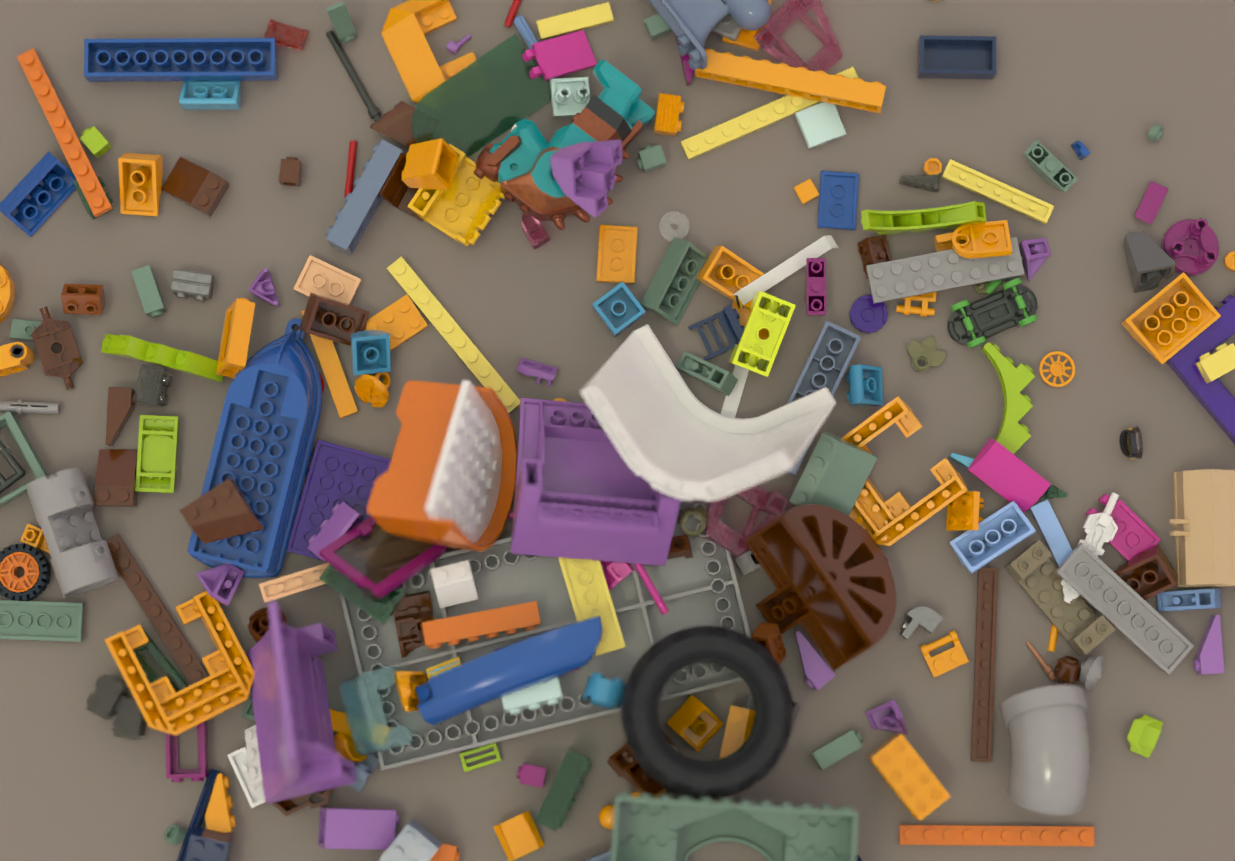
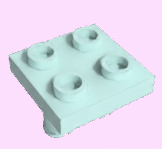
M588 77L550 79L553 118L574 117L578 112L581 113L590 101Z

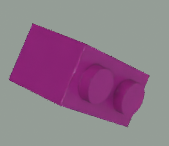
M524 762L523 766H519L517 778L520 779L519 783L543 788L547 767Z

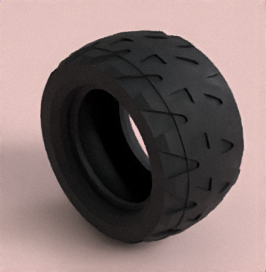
M720 626L685 628L662 638L652 645L642 655L630 673L622 699L624 734L628 746L639 765L649 776L664 787L690 797L720 798L737 794L750 788L764 778L777 764L788 744L792 730V695L786 676L778 662L754 639L735 630ZM700 662L721 664L735 671L748 685L755 704V720L747 740L734 753L713 761L694 760L677 752L665 739L658 720L659 699L667 682L682 668Z

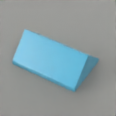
M184 81L179 104L184 110H241V81Z

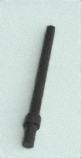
M332 30L327 32L326 35L367 106L369 116L375 122L381 119L379 108L375 107L334 32Z

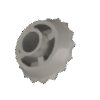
M1102 655L1091 656L1080 665V682L1088 691L1102 677V664L1104 663Z

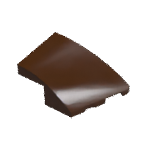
M401 101L394 106L393 110L384 114L383 118L373 123L370 128L410 147L412 144L430 141L440 120Z
M429 591L391 598L402 658H405L415 648L423 645L420 623L434 620Z

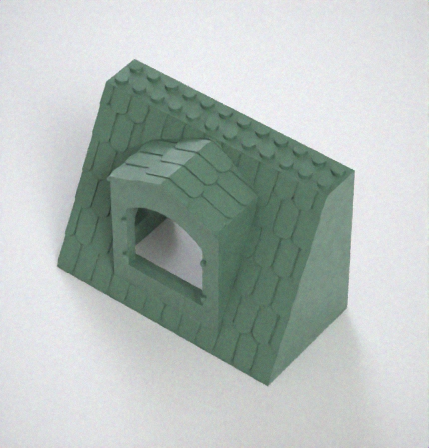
M619 792V796H615L611 861H688V856L695 850L707 844L720 841H732L750 846L761 853L768 861H856L858 812L853 811V807L839 806V810H833V806L819 805V809H814L812 804H799V807H793V803L779 802V806H773V802L759 801V805H752L753 801L739 800V804L732 803V799L719 798V802H712V798L700 797L699 801H692V797L679 796V800H674L672 795H659L658 799L652 798V794L639 793V797H631L632 793Z

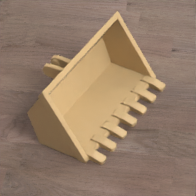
M1204 469L1173 472L1174 519H1170V524L1174 525V531L1170 532V536H1175V564L1178 575L1176 588L1235 586V470Z

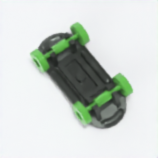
M1016 278L1003 284L1004 290L973 303H970L968 299L951 306L953 313L948 320V333L955 342L967 345L971 349L985 343L986 338L1014 326L1020 325V327L1029 325L1038 320L1035 314L1037 300L1034 293L1029 288L1021 286V279Z

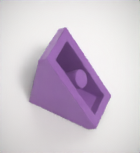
M1046 238L1025 240L1019 244L1020 255L1023 257L1022 263L1028 282L1046 259L1051 256Z
M226 563L196 573V576L210 597L228 606L244 571Z

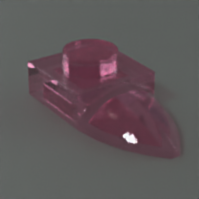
M523 214L522 228L534 250L551 240L537 219L530 214Z

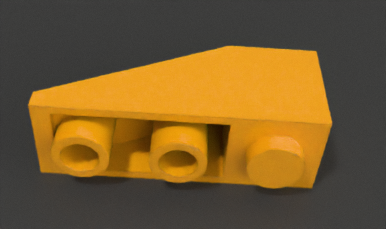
M225 773L217 775L205 815L207 829L221 833L232 832L234 827H236L235 815L231 814L233 800L232 796H228L227 788H230L228 776L225 777Z

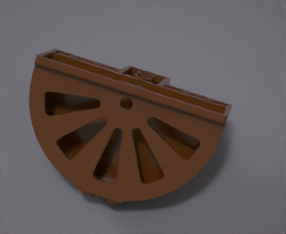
M799 505L786 511L744 541L778 589L756 604L759 611L768 623L778 624L781 634L801 622L833 670H836L874 646L888 632L896 610V590L887 562L888 559L867 529H864L846 514L824 505Z

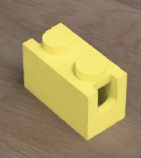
M1224 343L1215 348L1217 350L1216 353L1211 355L1208 352L1199 357L1200 361L1196 363V366L1206 383L1235 369L1234 343L1228 346Z

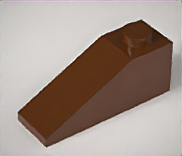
M109 387L105 442L108 446H114L134 410V405L138 403V394L135 393L133 388Z

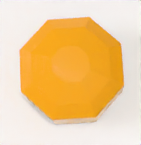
M930 158L924 163L923 171L928 177H936L942 171V163L937 158Z

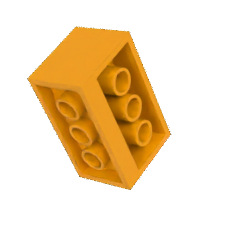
M900 733L894 734L867 756L868 760L914 819L921 821L951 797Z

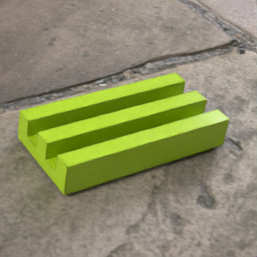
M496 742L459 753L464 772L502 761ZM491 747L494 748V751L476 757H472L466 760L464 758V756L476 753ZM495 754L497 757L470 767L466 765L467 763Z

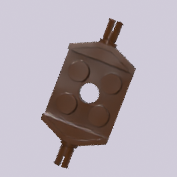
M44 307L46 313L41 308L39 310L43 317V323L31 334L44 373L48 376L62 377L67 390L70 389L69 384L71 389L75 388L70 376L83 362L69 321L53 320L50 317L48 307ZM60 343L62 351L59 354L53 353L51 350L52 344Z

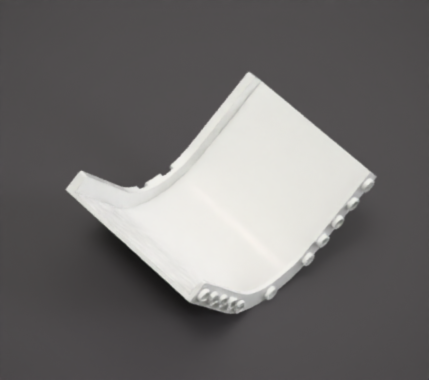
M644 325L634 330L580 391L616 449L637 476L641 475L651 483V487L658 491L688 501H693V499L717 500L792 469L836 404L829 390L824 387L758 417L741 419L719 414L701 403L690 391L649 325Z

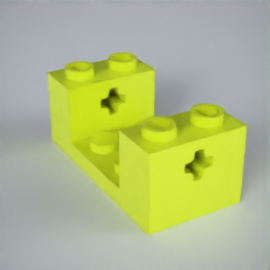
M756 291L750 305L752 311L739 344H735L728 362L768 377L796 305L762 291ZM763 328L769 332L768 337L764 340L758 336L759 331Z

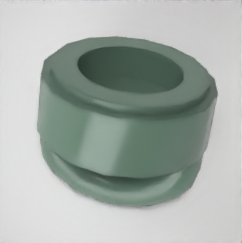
M173 824L166 830L165 840L171 845L180 844L185 839L186 831L179 825Z

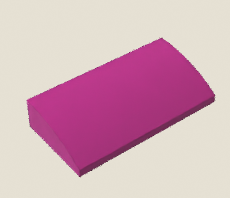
M989 438L967 469L1008 502L1014 501L1023 513L1033 506L1051 485L1000 443Z

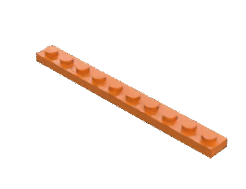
M33 48L17 56L94 216L98 217L112 210L109 199L37 52Z
M899 825V845L1094 846V826Z

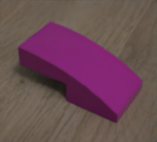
M1150 181L1134 217L1152 225L1168 188Z

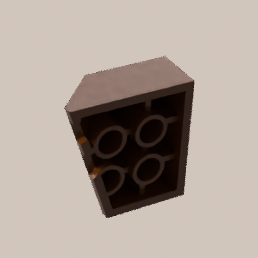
M227 479L180 510L189 527L204 544L264 529L234 479Z

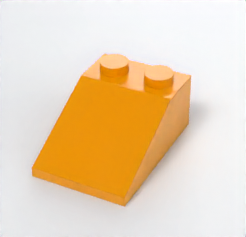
M123 154L118 158L121 214L158 216L163 178L162 155Z
M715 246L696 279L735 301L732 297L734 293L764 275V273L724 246ZM752 300L746 303L744 307L749 309Z

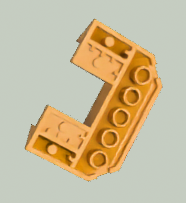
M409 0L393 7L388 13L381 32L412 101L429 106L435 110L444 108L489 87L473 52L439 67L424 35L457 20L449 0Z

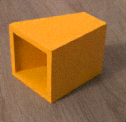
M440 138L412 144L406 154V163L401 175L402 181L409 188L450 190L459 155L444 139Z

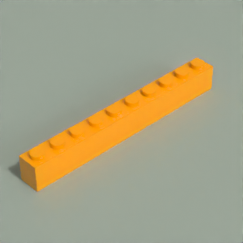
M709 48L705 49L707 67L703 70L700 68L695 70V77L880 114L886 91V85L877 81L871 83L861 78L850 79L845 78L841 74L830 75L821 70L815 72L805 67H790L785 63L774 64L765 59L759 61L749 56L739 57L729 52H715V50Z

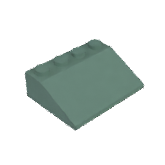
M828 431L823 432L789 502L797 506L805 504L824 505L849 516L878 457Z

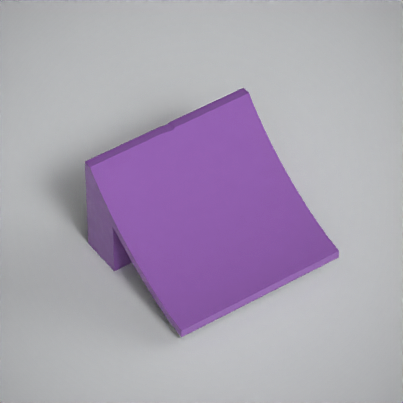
M520 398L511 553L665 566L681 499L658 491L651 487V483L641 475L637 476L588 404Z
M276 601L268 602L271 621L269 629L263 638L246 652V656L254 670L251 695L265 803L268 804L356 783L354 763L341 757L340 753L336 752L324 663L322 659L317 657L318 655L338 650L335 632L322 623L292 629L281 622L280 607Z

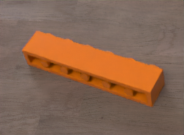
M537 601L422 622L420 626L424 647L429 646L430 649L440 648L441 643L448 642L449 646L460 644L462 639H468V642L480 640L479 636L487 635V638L498 637V633L504 631L508 635L518 633L517 629L525 628V631L537 629L536 625L541 624Z

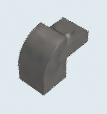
M928 607L913 608L905 614L911 620H906L900 627L902 632L899 635L908 639L918 625L928 633H932L943 617Z

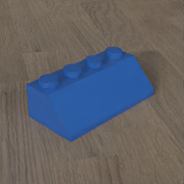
M48 151L0 203V211L31 237L79 184L75 175Z

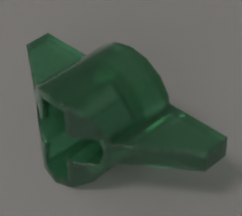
M1050 485L1039 500L1068 496L1063 490Z

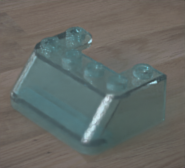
M394 666L346 679L340 684L339 691L356 752L360 755L366 756L415 742L414 738H411L409 729L405 726H396L388 729L378 690L392 686L395 681Z

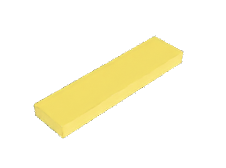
M607 2L538 20L536 23L541 40L614 22L610 4Z

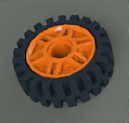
M13 544L0 551V593L2 596L14 601H27L42 594L41 592L47 588L46 585L49 584V576H51L50 564L42 551L28 544ZM23 567L25 574L19 578L17 570Z

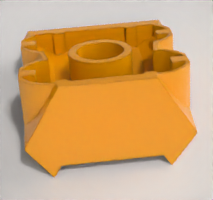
M416 670L392 671L403 711H419L417 705L420 704L415 688L427 683L426 674L423 671Z
M529 811L516 815L493 827L509 861L518 859L545 846Z

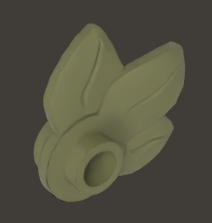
M933 336L924 339L921 343L911 340L908 346V352L913 358L912 366L918 372H925L930 367L939 366L946 357V352L936 351V342ZM918 360H923L925 362L924 366H920Z

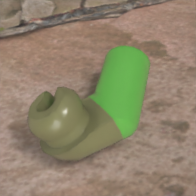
M996 280L989 283L975 284L974 290L979 294H991L1002 281Z

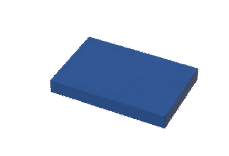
M821 171L817 228L856 230L859 173Z

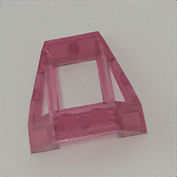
M787 0L754 35V39L765 52L779 61L788 64L790 67H805L810 71L816 72L821 70L826 72L843 56L835 34L832 33L829 19L822 8L821 0ZM812 8L825 34L805 14L808 13ZM797 18L825 44L807 63L779 37ZM776 43L784 51L785 54H783L773 45Z
M756 484L733 493L753 507L742 535L719 521L729 496L710 501L705 536L734 555L739 556L748 547L744 542L783 514L789 503L787 498L774 490L767 492ZM759 512L769 513L750 535Z

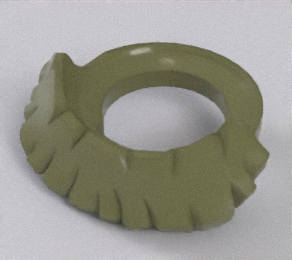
M690 507L678 513L677 522L686 534L697 536L704 531L706 522L710 519L708 512L703 508ZM692 514L697 515L701 521L700 529L694 532L689 531L685 525L688 516Z

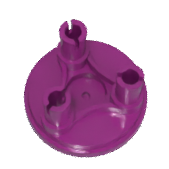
M1186 219L1175 223L1166 231L1162 239L1161 249L1175 261L1174 272L1178 274L1184 272L1187 276H1197L1206 272L1214 265L1219 253V243L1216 234L1208 226L1206 219Z

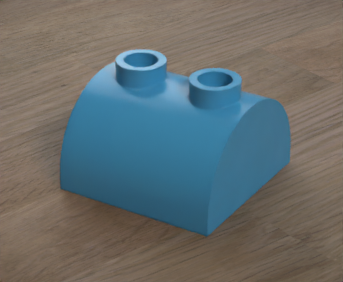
M366 330L351 334L353 375L391 371L389 333L379 330Z
M862 364L849 366L846 380L850 385V391L847 393V400L850 402V405L858 407L883 406L882 367Z

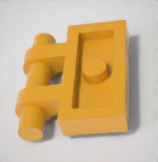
M937 292L902 298L900 300H904V305H896V312L903 313V315H909V313L920 314L921 317H926L927 315L934 316L935 308H928V302H936ZM911 301L921 302V307L910 306Z

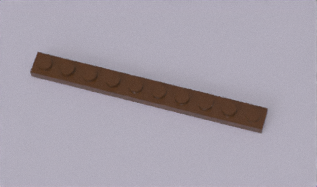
M117 533L106 540L115 567L190 685L209 677L120 535Z
M990 567L978 569L971 761L991 762L998 568Z

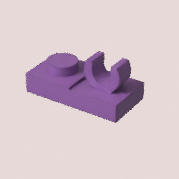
M522 357L517 367V372L524 376H537V384H540L541 379H546V387H549L551 382L554 381L558 370L556 367Z

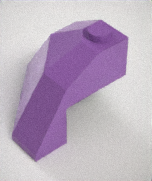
M621 140L578 143L561 148L551 156L552 173L563 193L593 217H597L607 208V194L609 190L612 191L617 177L614 175L616 166L620 165L622 161Z

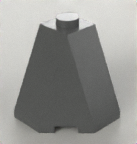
M1144 231L1131 232L1125 235L1123 247L1134 293L1152 290L1159 285L1158 282L1164 277L1169 279L1174 275L1175 261Z

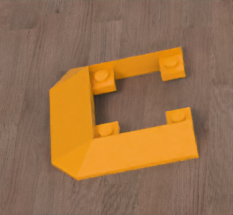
M897 396L843 436L842 439L872 454L866 444L894 423L897 424L906 438L923 427V425L912 412V409ZM945 458L930 469L941 485L913 506L908 503L900 491L885 501L868 478L849 517L864 529H867L877 544L891 546L968 489L960 473Z
M207 591L176 606L175 610L183 625L201 618L217 649L216 652L201 659L210 676L176 693L167 676L151 684L147 680L133 650L149 643L140 624L105 639L148 726L175 736L246 701L254 679V670L216 599L210 597Z

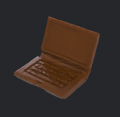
M401 153L379 195L397 209L423 222L421 217L407 207L419 188H409L402 181L401 175L405 167L406 155Z

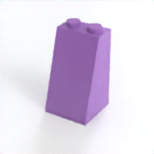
M320 806L318 846L325 849L387 850L398 837V834L395 833V826H398L399 815L396 814L394 809Z

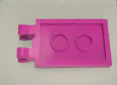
M584 30L534 43L531 46L532 49L525 50V53L522 54L524 62L536 59L539 65L533 67L532 71H529L531 79L543 76L544 80L547 81L593 68L597 65Z
M1103 494L1098 500L1106 506L1110 496ZM1120 499L1117 500L1110 516L1113 517L1112 519L1117 525L1118 530L1113 540H1109L1108 543L1128 562L1139 553L1157 545L1161 539ZM1090 508L1085 514L1088 516L1098 513V511Z

